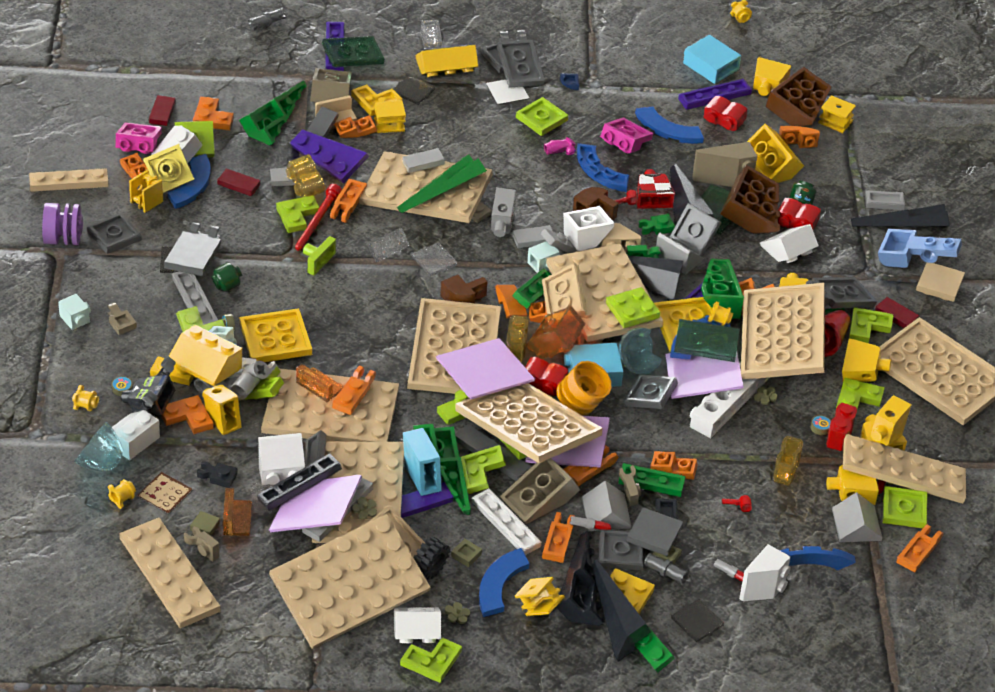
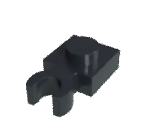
M202 461L201 469L197 470L198 478H210L211 484L226 488L231 487L238 474L236 467L218 462L214 467L209 462Z

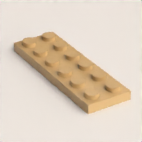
M847 434L845 436L843 448L844 470L964 503L966 499L965 468Z
M160 518L120 533V540L179 628L220 612L219 603Z

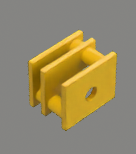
M831 95L821 107L823 113L819 116L821 119L818 123L844 133L853 122L854 114H852V111L856 105Z
M402 100L375 102L374 110L376 116H374L377 133L405 131L404 122H406V114Z
M149 170L129 180L130 203L136 202L139 209L143 208L144 213L163 202L162 179L157 180L156 175L154 177L150 176Z
M553 577L530 579L515 595V598H520L524 604L521 608L528 610L526 616L550 614L565 597L558 594L561 590L560 588H555L552 584Z

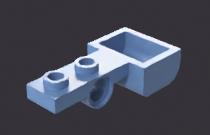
M888 229L878 251L880 262L885 266L906 268L912 255H920L921 259L927 263L936 262L938 256L958 257L962 241L961 239L918 237L916 230Z

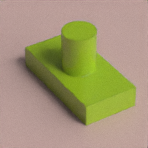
M329 236L319 247L309 243L305 245L303 254L309 256V274L315 275L336 254L335 238Z
M459 390L455 393L454 400L437 407V413L447 425L460 421L466 417L455 411L456 403L469 397L463 390Z

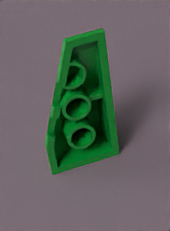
M710 259L707 273L701 286L704 300L711 307L717 301L719 306L726 309L728 307L731 308L730 312L733 313L732 319H740L744 296L730 259Z

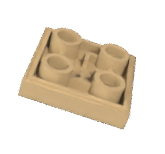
M926 263L916 291L954 302L965 272L935 263Z

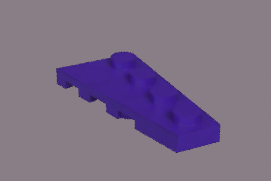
M301 130L290 142L294 149L343 184L369 157L364 151L305 130Z

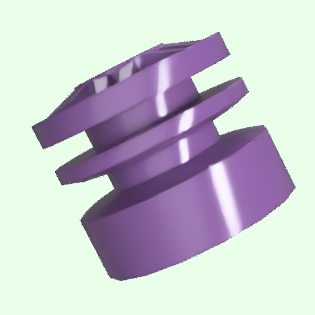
M45 203L42 223L44 244L58 245L60 236H63L64 244L69 245L70 237L72 236V244L79 245L83 232V215L80 204H74L73 212L71 213L70 204H66L64 212H61L59 203Z

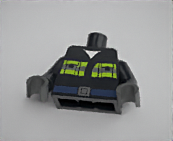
M167 356L161 363L163 368H161L157 375L136 380L131 390L122 392V401L130 404L133 413L145 410L152 416L163 415L176 391L169 376L174 370L176 363L171 357Z

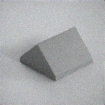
M661 233L658 234L656 246L660 247L661 254L657 255L661 259L682 260L683 274L686 275L703 261L704 257Z
M604 481L582 496L586 519L592 518L597 521L607 522L610 524L611 530L631 529L625 494L616 487ZM588 529V531H598V529Z
M857 492L832 508L840 542L882 541L883 537L875 506Z

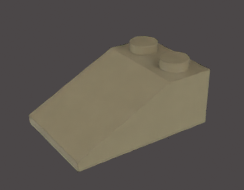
M315 68L310 101L315 104L320 101L349 96L352 72Z
M750 142L698 149L695 154L692 180L732 187L745 165L753 169L756 168L757 154Z
M550 458L541 463L536 462L499 498L525 524H528L566 504L580 489L574 480Z

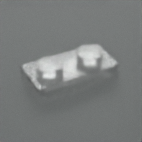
M421 20L424 48H442L439 20Z
M399 228L368 244V247L375 262H379L408 247L410 244L403 229Z

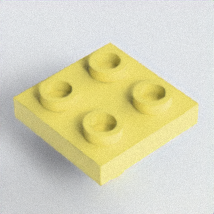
M180 144L143 159L150 176L154 177L156 175L157 180L162 179L163 193L195 180Z

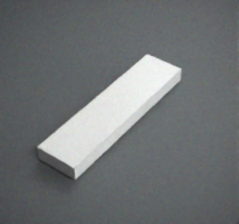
M490 489L472 497V503L516 549L522 548L524 554L527 555L541 547L542 542Z

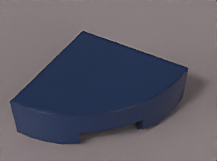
M560 73V81L565 87L579 90L578 74Z

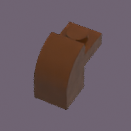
M590 187L574 196L573 211L600 206L612 221L617 218L618 203L608 197V190L600 187Z
M457 274L441 281L440 296L445 301L475 304L476 300L487 296L488 281L481 277L466 284Z

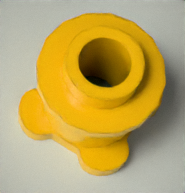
M742 0L731 4L732 11L730 14L740 23L747 22L752 17L751 9L746 7L748 2Z
M716 301L712 307L708 322L714 320L721 323L723 327L725 323L729 324L733 313L730 312L731 308L721 307L719 302Z
M79 385L72 398L74 402L73 409L78 410L79 407H83L87 411H92L99 403L97 392L85 391L84 386Z
M123 479L116 487L112 484L108 486V496L119 509L124 507V501L135 498L136 489L130 481Z

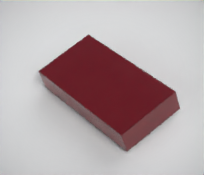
M157 95L149 116V124L167 126L176 103V98Z
M226 168L217 179V185L252 196L259 188L260 180Z
M886 297L875 307V311L893 314L892 322L902 328L907 327L919 318L918 314L889 297Z

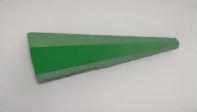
M303 80L241 118L239 121L247 135L267 145L273 144L275 137L281 132L282 125L286 123L296 106V101L301 97L302 90L306 88L305 81Z
M468 154L421 188L420 191L398 205L397 209L403 213L487 170L479 158L473 160Z
M433 424L413 425V430L420 428L425 430L440 456L441 477L462 512L470 515L471 509L454 426L434 428Z

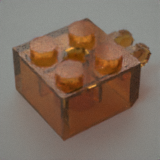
M572 306L545 315L526 346L541 359L552 358L561 352L567 353L574 347L575 340L582 334L581 331L585 326V322Z

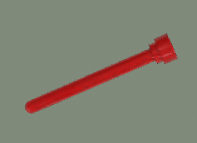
M330 184L325 192L326 198L296 243V250L300 251L303 249L331 203L337 199L342 191L339 185Z

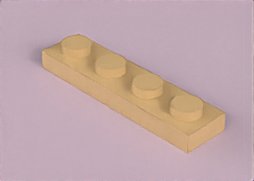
M107 168L29 173L30 191L108 187Z

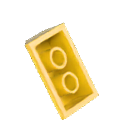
M476 45L425 50L415 55L421 74H427V77L438 76V73L445 72V75L456 74L458 70H462L463 73L474 72L473 69L478 67Z
M766 124L747 141L750 142L757 154L755 170L777 183L792 179L804 167L803 163L780 135Z
M196 325L181 333L169 355L176 362L175 367L213 386L242 369L241 347Z

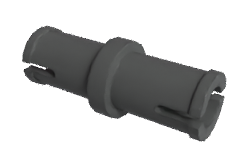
M279 8L269 13L264 12L261 16L249 19L248 22L250 28L255 30L265 25L270 26L273 22L285 19L286 16L283 8Z
M652 553L648 554L644 561V566L660 572L661 576H668L681 584H684L688 578L689 572L687 570L685 571L673 565L672 561H665Z

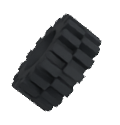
M436 537L426 539L425 544H421V548L416 551L417 555L413 557L427 580L433 579L435 575L437 576L439 570L442 571L443 565L447 563L446 559L450 556V547Z

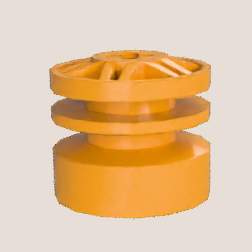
M581 361L559 383L557 397L560 403L581 416H585L591 413L609 395L612 389L611 379L604 368L597 363Z

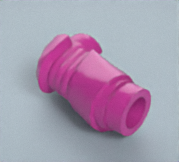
M566 137L565 140H550V142L544 144V150L547 155L566 151L567 155H572L576 152L574 148L576 145L573 140Z

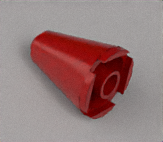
M836 310L825 315L824 357L835 354L840 349L850 325V317L843 310Z

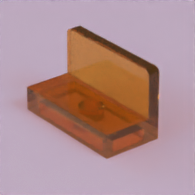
M301 364L296 368V383L327 403L337 396L343 388L342 385L314 367L309 369Z
M234 488L225 489L223 535L249 536L252 501L234 500Z

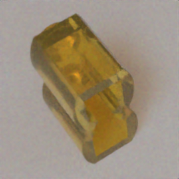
M309 154L288 162L287 169H285L286 175L295 183L294 191L297 196L302 198L324 192L325 184Z
M512 315L508 324L506 346L522 362L526 353L529 320L527 316Z
M786 436L783 439L781 450L776 458L773 473L774 482L787 486L793 482L795 471L800 462L803 447L802 439Z

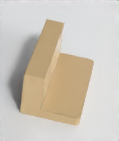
M350 95L315 103V116L321 107H325L339 114L336 122L351 117L353 121L357 120L352 111V98Z

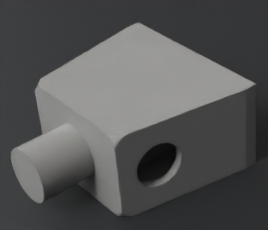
M496 187L491 230L497 237H503L505 233L509 234L511 232L516 190ZM501 205L507 206V210H502Z

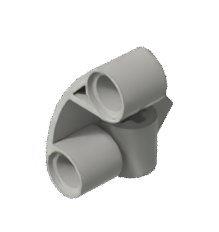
M257 361L243 368L240 377L227 378L217 385H224L238 396V401L243 400L261 380L268 377L277 364L274 361L268 365L263 361ZM199 378L194 381V386L200 393H203L207 388L215 387Z

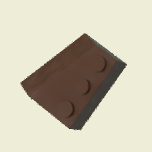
M802 67L770 91L765 107L791 126L812 125L832 86L805 67Z
M745 165L737 176L720 215L753 234L778 232L780 230V224H778V218L780 217V211H778L779 183Z

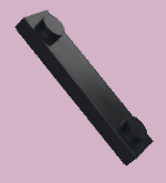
M328 454L257 495L258 500L270 511L342 470L341 464L331 454Z

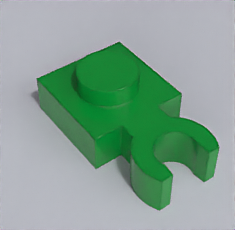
M664 214L651 216L650 221L646 219L639 220L638 227L642 228V235L650 234L653 231L658 235L659 233H672L675 225L670 215Z
M647 245L627 246L626 254L629 256L659 258L657 254H661L660 247L657 246L647 249Z

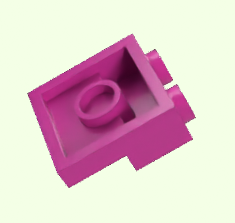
M620 118L605 123L600 137L608 144L618 146L623 152L632 153L640 150L642 143L652 140L654 133L625 118Z
M125 122L116 133L115 148H120L125 152L137 150L143 154H150L157 147V139L162 134V127Z

